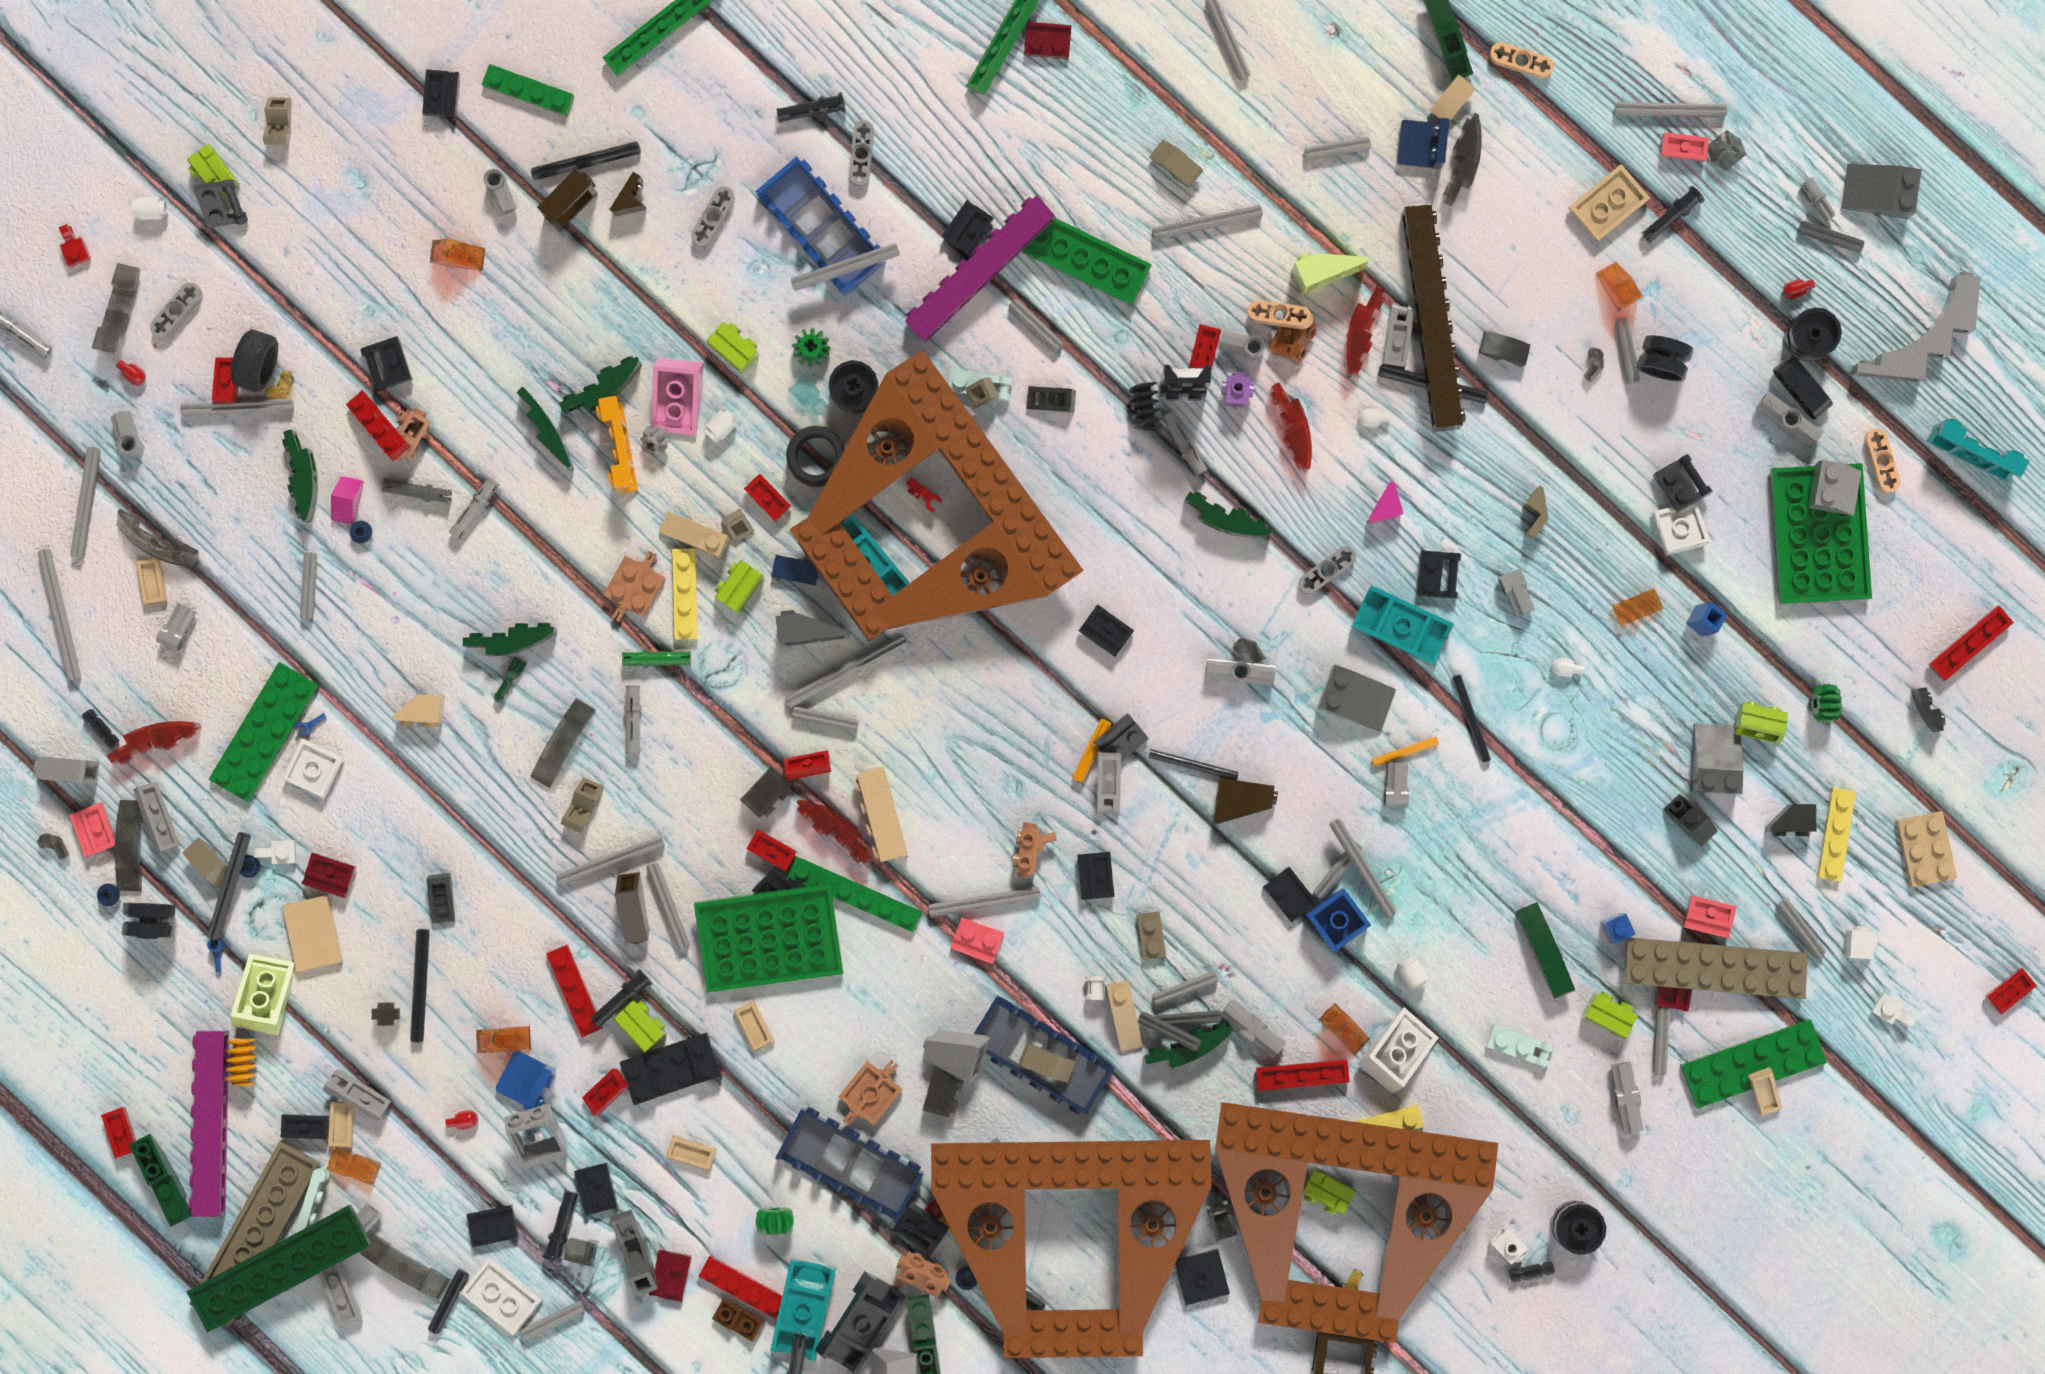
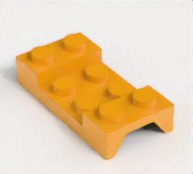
M617 396L598 399L599 405L596 406L598 419H601V422H604L609 428L611 440H614V443H616L613 454L618 465L611 466V472L608 473L610 486H613L620 494L638 491L623 403L618 402Z

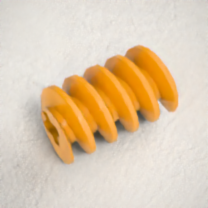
M234 1038L227 1041L228 1044L234 1046L227 1050V1053L232 1054L233 1057L226 1059V1062L233 1064L232 1067L226 1068V1071L232 1073V1076L225 1078L232 1085H255L253 1081L248 1079L255 1077V1073L249 1070L255 1068L256 1064L249 1062V1060L256 1058V1054L250 1053V1051L257 1049V1046L250 1042L257 1040V1038Z

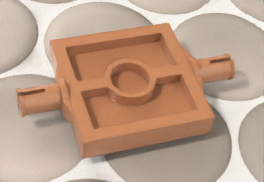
M649 551L643 562L635 561L626 555L624 556L603 594L613 600L618 606L611 618L615 619L617 617L616 621L620 622L625 611H632L644 617L665 577L656 573L651 567L657 556L655 553Z
M892 1059L883 1070L876 1068L867 1060L838 1096L851 1110L842 1120L846 1123L852 1117L846 1124L849 1127L858 1116L865 1118L872 1125H875L903 1090L890 1076L899 1066L895 1063L889 1069L894 1063Z

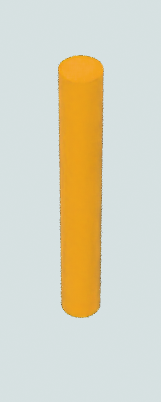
M1435 736L1372 758L1371 760L1373 766L1377 767L1437 746L1439 742Z

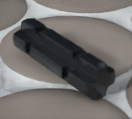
M88 709L83 713L82 718L86 723H90L89 726L100 739H104L103 742L107 747L113 748L119 743L117 736L111 734L110 728L101 718H97L98 715L93 709Z
M1549 1261L1542 1263V1265L1535 1264L1521 1267V1270L1518 1268L1509 1271L1511 1282L1515 1283L1520 1282L1521 1279L1529 1280L1543 1277V1274L1546 1276L1553 1275L1555 1268L1553 1263Z

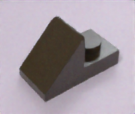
M632 172L609 210L612 215L617 217L646 210L644 204L633 198L641 193L644 186L642 184V177L637 173Z

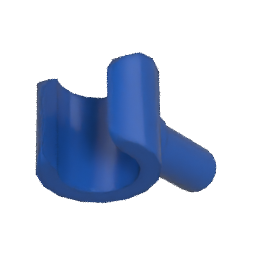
M322 713L312 721L296 724L294 729L304 726L305 732L299 736H307L311 733L312 727L327 716L325 713Z
M210 940L207 947L213 952L216 972H221L220 953L224 949V944L218 940V948L214 950L213 942Z

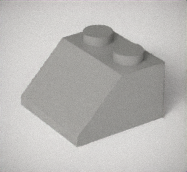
M1821 460L1815 463L1808 508L1854 516L1861 471L1847 464Z

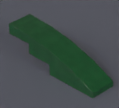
M522 386L516 393L532 408L526 416L542 430L536 438L572 471L574 469L572 460L556 426L541 405Z
M1538 902L1516 910L1518 919L1526 933L1528 943L1535 955V960L1553 998L1556 999L1574 992V984Z

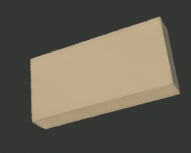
M1458 74L1429 111L1439 119L1449 118L1451 121L1476 88Z
M160 557L136 561L143 606L168 602Z
M755 1000L734 1010L753 1052L774 1042Z
M1770 1067L1749 1074L1748 1078L1760 1116L1762 1117L1783 1109Z
M330 1101L328 1147H353L355 1108L344 1101Z
M672 1135L666 1158L710 1171L717 1148Z

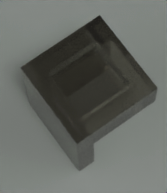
M1725 130L1708 145V154L1711 162L1725 171L1747 155L1742 140L1728 130Z
M570 1237L563 1260L591 1266L594 1264L599 1241L593 1239L585 1241Z

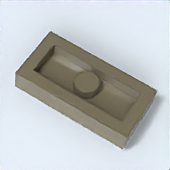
M1160 911L1137 914L1143 960L1166 957Z

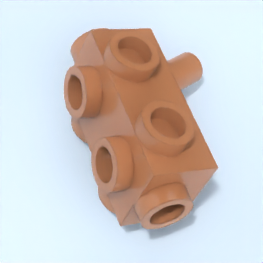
M414 408L413 411L407 409L406 412L401 411L396 419V423H398L397 431L411 446L396 459L398 461L401 458L409 460L410 457L413 458L419 449L418 443L420 439L425 438L430 431L429 424L431 421L425 418L426 413L417 408ZM410 420L415 421L413 428L408 427Z
M1023 822L1022 831H1017L1016 844L1020 845L1019 854L1014 853L1013 867H1017L1016 877L1030 878V874L1035 875L1037 853L1044 852V844L1057 841L1055 832L1041 835V829H1036L1037 824Z
M908 1251L906 1256L901 1255L896 1267L899 1268L896 1276L897 1279L893 1281V1284L899 1289L908 1283L938 1298L942 1290H947L951 1279L948 1278L949 1271L945 1270L941 1264H933L923 1259L921 1254Z

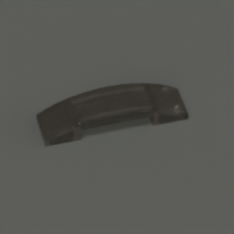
M117 263L111 282L113 286L102 325L97 328L92 349L111 354L116 353L126 332L135 303L140 276L139 268Z
M122 509L117 511V526L123 535L138 549L158 560L173 565L196 567L198 565V550L181 541L172 546L139 528L140 519Z
M577 698L573 701L546 744L532 771L531 778L551 788L562 769L561 766L596 709Z
M120 800L115 830V873L119 891H142L140 834L143 816L137 800Z
M370 1234L369 1240L372 1245L360 1252L361 1255L405 1284L433 1298L440 1299L451 1280L449 1277L432 1267L429 1269L392 1247L391 1243L376 1234Z

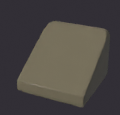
M990 377L982 378L965 388L974 409L999 398Z
M741 509L734 511L721 520L735 543L754 532Z

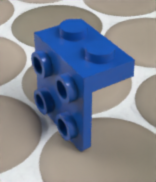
M519 1050L514 1051L496 1085V1091L524 1105V1110L542 1106L545 1100L543 1095L546 1089H550L556 1079L553 1076L556 1069Z

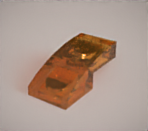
M1655 588L1612 605L1620 626L1664 609Z
M334 1147L326 1169L344 1177H351L366 1184L374 1185L381 1163Z

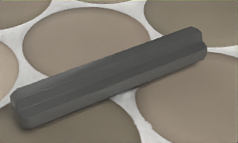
M1802 221L1798 227L1799 234L1860 253L1864 248V240L1806 221Z
M1219 1010L1154 1016L1172 1026L1220 1023L1222 1021V1014Z
M1142 1012L1139 1015L1138 1023L1193 1051H1197L1200 1047V1039L1146 1012Z

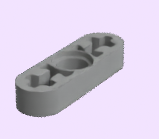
M866 120L857 122L853 130L849 177L851 183L857 187L867 185L871 173L874 128ZM863 126H866L867 130L870 131V133L865 135V142H870L869 145L861 142L862 137L858 130H862ZM857 149H867L868 156L862 160L858 159L855 156ZM854 163L862 165L863 175H866V177L861 178V181H857V178L854 176V174H858L859 169L858 165H854Z
M719 187L715 191L694 227L691 237L696 246L704 248L712 243L735 203V195L729 187ZM727 192L730 200H725L722 203L721 207L725 209L722 212L720 208L713 205L714 203H716L719 206L721 202V198L719 197V195H725ZM711 211H716L720 215L716 223H710L707 220V215ZM704 222L708 227L714 229L713 231H711L708 228L705 234L707 236V240L702 239L701 242H699L697 234H702L704 232L705 226L702 225Z
M194 283L182 285L151 322L150 330L152 334L160 339L169 338L203 297L201 288ZM187 290H194L195 297H188ZM180 298L183 299V300H184L185 302H187L189 305L186 306L184 303H182L181 301H179V299H180ZM174 305L182 307V313L178 317L171 315V308ZM167 316L168 318H170L171 320H173V321H174L173 324L170 323V322H169L167 319H165L164 317ZM165 324L166 331L158 333L159 328L157 326Z
M1348 546L1341 547L1305 573L1298 582L1301 592L1313 594L1349 568L1356 560L1355 551ZM1342 551L1345 554L1349 552L1351 554L1349 557L1350 562L1343 561L1339 564L1342 569L1338 570L1336 563L1331 558L1334 557L1335 561L1342 557ZM1324 564H1330L1333 567L1334 572L1332 576L1326 577L1322 575L1321 567ZM1316 571L1318 577L1324 582L1320 583L1318 579L1313 583L1314 589L1311 590L1309 587L1305 589L1303 586L1306 583L1304 579L1311 580L1316 576L1313 574Z

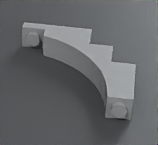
M1960 272L1953 277L1941 313L1933 325L1919 339L1906 347L1878 355L1875 358V365L1873 361L1861 360L1860 363L1852 366L1851 376L1914 383L1925 380L1927 357L1942 359L1948 357L1951 354L1952 333L1970 334L1976 331L1981 277L1973 276L1971 272Z

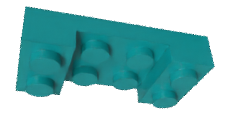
M1946 419L1934 425L1926 442L2005 482H2009L2013 475L2022 477L2030 461L2024 458V454L2019 451L2009 450L2000 454L1993 448L1980 446L1979 442L1973 438H1964L1968 429L1962 427L1963 424L1955 419Z
M854 515L848 516L841 525L890 593L895 595L910 582Z
M1371 585L1350 628L1369 637H1374L1412 655V657L1434 666L1454 623Z
M795 1258L791 1259L770 1348L771 1352L791 1354L794 1333L799 1332L800 1341L801 1334L805 1333L808 1335L804 1358L815 1362L818 1353L815 1348L821 1340L837 1268Z

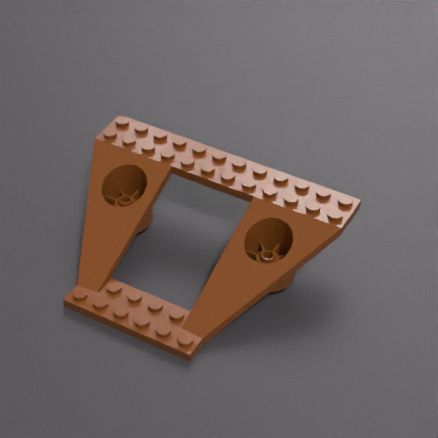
M923 349L886 373L809 516L789 529L792 537L868 642L887 629L1046 598L1084 571ZM877 432H887L886 437L880 438ZM890 433L896 435L899 439L894 441L892 438H889ZM872 434L877 441L876 445L867 443L869 435ZM902 441L905 450L898 449L897 444ZM868 449L874 450L873 456H870ZM939 450L989 518L991 524L895 595H892L840 522ZM898 454L906 456V458L898 462L894 456ZM889 461H891V462L893 463V464L885 465V463H888ZM970 559H980L979 566L974 567ZM983 561L988 562L992 567L987 569L983 566ZM963 562L970 569L969 573L961 572ZM995 569L998 579L991 578L990 572ZM961 577L967 578L965 586ZM988 584H998L997 590L992 592ZM983 588L987 594L978 593Z
M1221 1102L1215 1151L1260 1295L1258 1323L1396 1343L1399 1319L1493 1191L1498 1143ZM1308 1163L1399 1176L1379 1293L1288 1280ZM1266 1170L1265 1182L1259 1183L1253 1174ZM1269 1171L1281 1178L1274 1185L1268 1182ZM1250 1177L1256 1183L1254 1190L1245 1189ZM1282 1181L1286 1187V1195L1277 1194L1275 1188ZM1264 1188L1269 1192L1267 1197L1261 1195V1191ZM1245 1192H1252L1255 1199L1247 1205ZM1426 1194L1424 1205L1419 1207L1414 1200L1415 1197ZM1429 1195L1435 1197L1440 1202L1434 1208L1428 1206ZM1276 1196L1286 1198L1280 1210L1273 1202ZM1256 1201L1262 1204L1260 1215L1249 1208ZM1411 1202L1416 1207L1413 1214L1406 1213ZM1271 1203L1277 1213L1263 1216L1265 1205ZM1443 1206L1446 1218L1437 1217L1436 1210L1439 1207ZM1424 1212L1425 1215H1428V1220L1425 1221L1422 1219ZM1406 1215L1413 1216L1414 1223L1410 1227L1406 1223ZM1436 1220L1445 1221L1440 1233L1434 1227ZM1416 1225L1421 1227L1420 1238L1410 1231ZM1431 1227L1437 1236L1424 1240L1425 1228Z
M1210 1140L931 1143V1191L1003 1332L1004 1358L1142 1357L1144 1328L1211 1188ZM1118 1189L1119 1309L1026 1310L1025 1190ZM1150 1204L1151 1214L1144 1216L1138 1208L1142 1205ZM1153 1204L1161 1205L1166 1210L1160 1216L1153 1214ZM989 1206V1216L983 1219L976 1211L982 1207ZM992 1206L1005 1210L999 1218L992 1216ZM1169 1211L1173 1217L1174 1224H1164L1161 1218ZM1134 1212L1143 1218L1141 1224L1130 1225L1131 1216ZM1008 1213L1012 1219L1013 1226H1002L1000 1220ZM973 1214L981 1220L979 1227H968L969 1220ZM1154 1221L1157 1228L1154 1230L1149 1229V1222ZM989 1223H993L995 1226V1230L992 1232L986 1230ZM1141 1227L1143 1234L1136 1240L1131 1232V1228ZM1164 1227H1175L1170 1241L1162 1234ZM1002 1229H1013L1012 1236L1008 1242L1000 1236ZM968 1230H980L981 1236L975 1243L970 1238ZM1147 1235L1151 1237V1247H1145L1139 1241ZM1160 1235L1167 1243L1161 1247L1154 1248V1237ZM983 1237L990 1239V1250L977 1246ZM998 1237L1005 1243L1002 1247L992 1250V1239Z

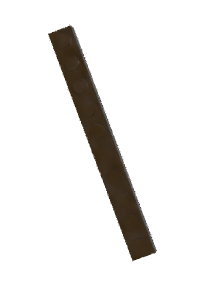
M1432 204L1404 207L1401 214L1432 432L1458 430L1463 426V422L1466 421L1465 410L1461 409L1460 400H1462L1463 395L1461 386L1458 387L1457 385L1459 367L1458 364H1454L1453 356H1456V346L1454 342L1451 343L1450 334H1453V324L1451 320H1448L1447 312L1450 311V303L1444 294V290L1447 289L1445 276H1442L1441 273L1444 263L1442 254L1439 255L1438 252L1440 235L1439 232L1436 233L1435 231L1437 213L1432 211Z

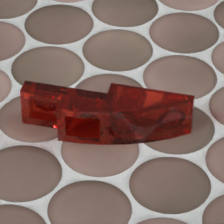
M1377 286L1366 306L1359 302L1357 303L1347 328L1344 345V367L1346 377L1351 378L1353 373L1358 374L1363 364L1360 359L1363 353L1368 354L1373 344L1370 341L1373 334L1365 331V329L1370 330L1375 320L1372 314L1375 309L1380 310L1385 300L1382 297L1384 290Z
M1280 382L1271 386L1269 397L1274 406H1279L1282 412L1279 415L1284 425H1289L1290 427L1284 431L1285 437L1282 440L1288 450L1292 449L1295 455L1293 461L1296 467L1306 473L1311 468L1312 442L1308 420L1299 399L1297 398L1290 402Z
M168 721L144 726L123 735L126 745L111 752L107 757L111 763L123 765L133 759L132 756L140 752V754L151 750L153 748L152 744L155 749L167 751L177 745L176 741L183 737L186 740L197 734L196 730L200 729L201 725L195 722Z
M801 799L796 802L799 805L797 808L798 812L805 819L807 817L811 818L814 822L812 827L820 836L823 834L829 836L835 831L836 835L834 838L841 846L847 845L852 850L849 854L858 864L861 861L863 864H866L872 858L857 842L863 834L847 819L822 805Z

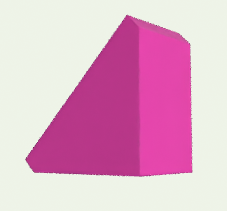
M344 476L340 477L331 494V520L351 525L355 522L364 481Z
M1393 481L1388 483L1366 523L1371 525L1401 517L1404 514L1396 484Z

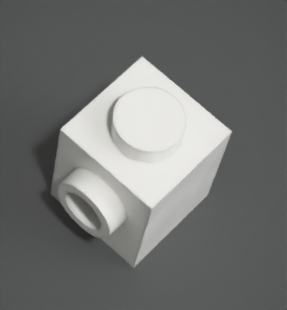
M1854 926V930H1846L1844 957L1873 960L1874 951H1876L1878 945L1875 932H1868V927Z
M1506 1226L1489 1241L1511 1265L1514 1262H1520L1525 1257V1251L1528 1249Z

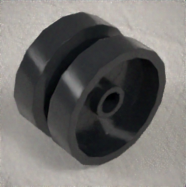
M1818 307L1806 309L1787 325L1784 334L1786 348L1791 355L1800 361H1818L1834 351L1840 343L1842 335L1841 325L1836 316L1827 309Z
M1646 336L1642 345V349L1646 354L1639 356L1636 366L1637 370L1663 380L1684 381L1688 372V368L1684 363L1691 361L1694 351L1693 347L1668 337Z
M850 360L841 363L833 370L829 378L828 387L831 398L839 409L849 414L864 413L879 387L875 372L869 365L862 361ZM852 385H857L859 387V389L855 388L854 391H851L850 388Z
M123 903V915L137 918V921H125L122 923L121 935L136 936V938L142 939L174 937V925L160 922V919L175 917L176 905Z
M1571 1200L1561 1204L1555 1210L1551 1217L1550 1228L1553 1238L1560 1246L1573 1254L1585 1255L1594 1252L1602 1245L1606 1237L1607 1226L1604 1217L1596 1208L1583 1201ZM1578 1223H1580L1581 1228L1576 1231L1575 1227H1578Z

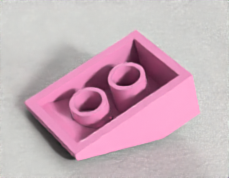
M659 358L653 366L651 429L657 425L669 433L697 434L703 387V362Z

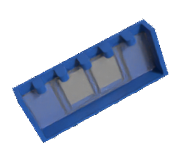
M796 156L755 191L758 198L819 268L881 248L878 244L874 246L870 242L871 236L863 227L860 229L854 223L856 218L849 210L844 212L839 206L842 204L839 198L834 193L830 195L825 190L827 187L825 182L819 176L815 178L810 171L813 169L805 159L800 161ZM886 261L829 280L846 297L881 268Z

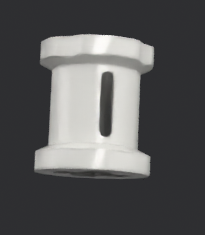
M1085 976V980L1088 981L1086 999L1105 1000L1103 985L1106 976Z

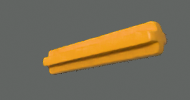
M1105 719L1099 721L1072 776L1074 780L1081 783L1084 781L1099 751L1093 742L1111 727L1109 721Z

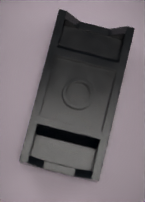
M1164 364L1161 376V397H1166L1167 401H1178L1179 397H1188L1189 401H1201L1202 397H1206L1207 387H1210L1211 365H1206L1204 368H1171L1169 364Z
M709 1032L619 1062L625 1081L629 1085L628 1090L633 1105L723 1075L711 1046Z
M864 1271L852 1291L855 1293V1296L832 1332L827 1330L815 1348L822 1358L826 1359L828 1357L842 1364L854 1374H858L872 1349L906 1298V1295L900 1289Z

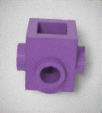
M1235 372L1232 373V376L1228 375L1226 381H1222L1221 395H1225L1224 406L1247 408L1249 397L1253 398L1254 384H1250L1251 377H1246L1244 373ZM1237 387L1241 391H1236L1234 388Z

